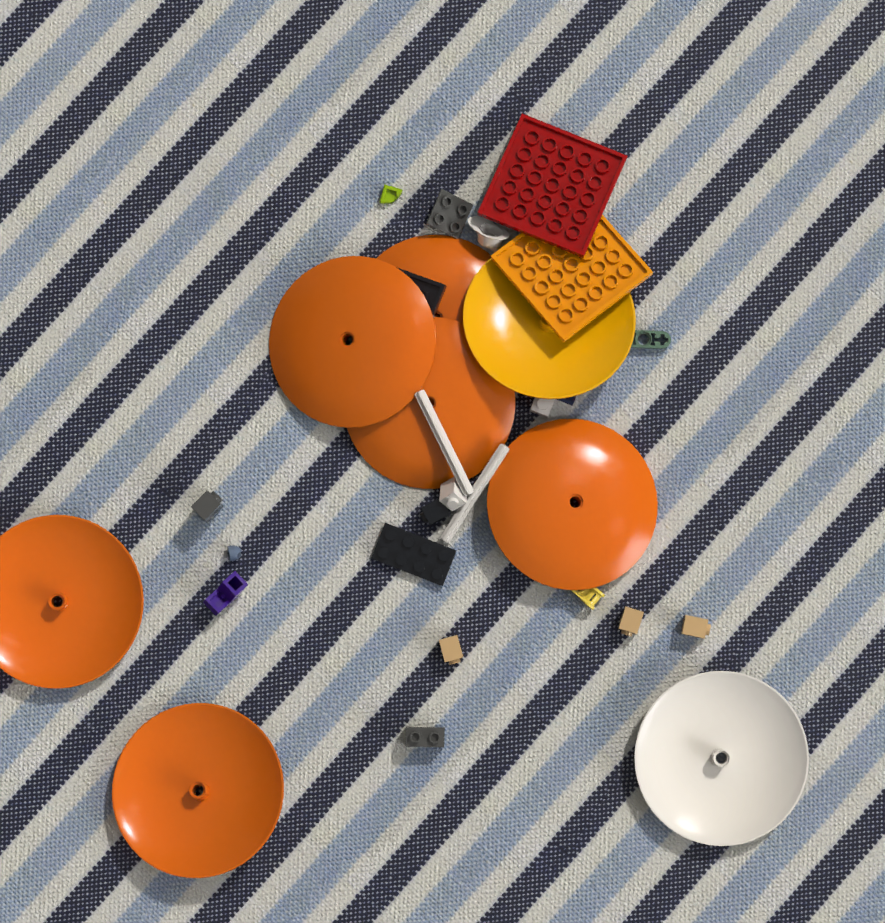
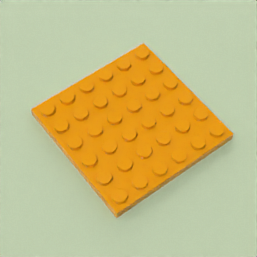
M603 215L584 258L523 233L517 235L491 255L492 261L563 343L653 275V271Z

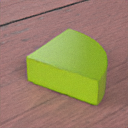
M384 184L379 204L393 203L401 196L403 189Z

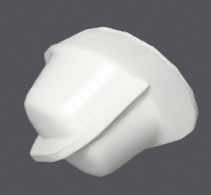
M480 216L468 218V225L477 232L478 243L487 249L496 252L499 250L503 240L509 237L508 231L486 218Z

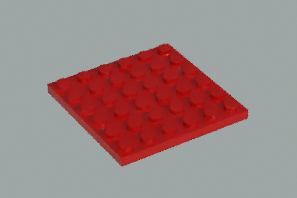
M522 113L477 215L584 258L628 156Z

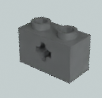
M206 491L191 508L204 521L208 522L223 507L221 504L223 499L214 491L212 493Z
M406 726L405 746L444 747L445 727Z

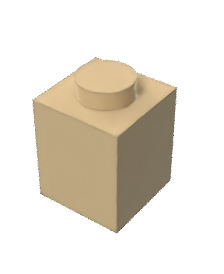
M625 606L618 625L621 634L632 637V634H637L644 612Z
M684 615L680 634L705 639V635H709L711 624H708V619Z
M458 636L440 639L439 643L444 661H449V665L461 662L460 658H463Z

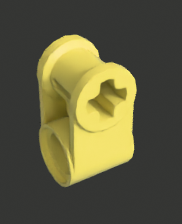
M598 588L578 591L571 590L592 610L595 609L594 606L599 599L605 596Z

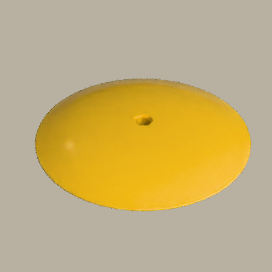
M491 258L474 276L464 301L463 327L465 337L472 354L480 366L503 386L517 393L535 398L562 399L573 397L593 390L603 384L619 369L626 359L635 334V308L629 292L563 343Z

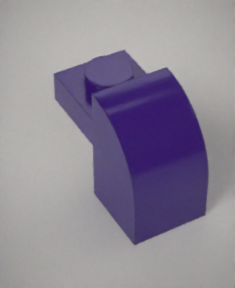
M234 571L203 603L217 616L244 591L248 584Z

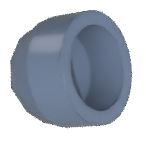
M235 545L227 546L229 561L238 560L242 555L241 549Z

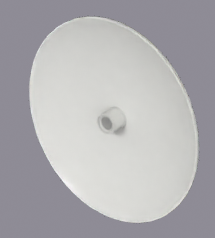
M710 671L679 681L667 689L652 704L637 734L634 760L636 777L642 795L653 813L668 828L698 843L713 846H733L744 844L766 835L782 823L791 813L806 783L809 752L806 735L796 712L774 688L746 674L731 671ZM722 752L725 754L726 759L723 763H718L716 755Z

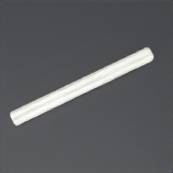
M425 390L416 392L414 396L463 495L467 496L473 493L474 489Z
M501 443L473 485L474 492L467 495L466 504L458 508L442 533L441 539L450 543L509 452V448Z

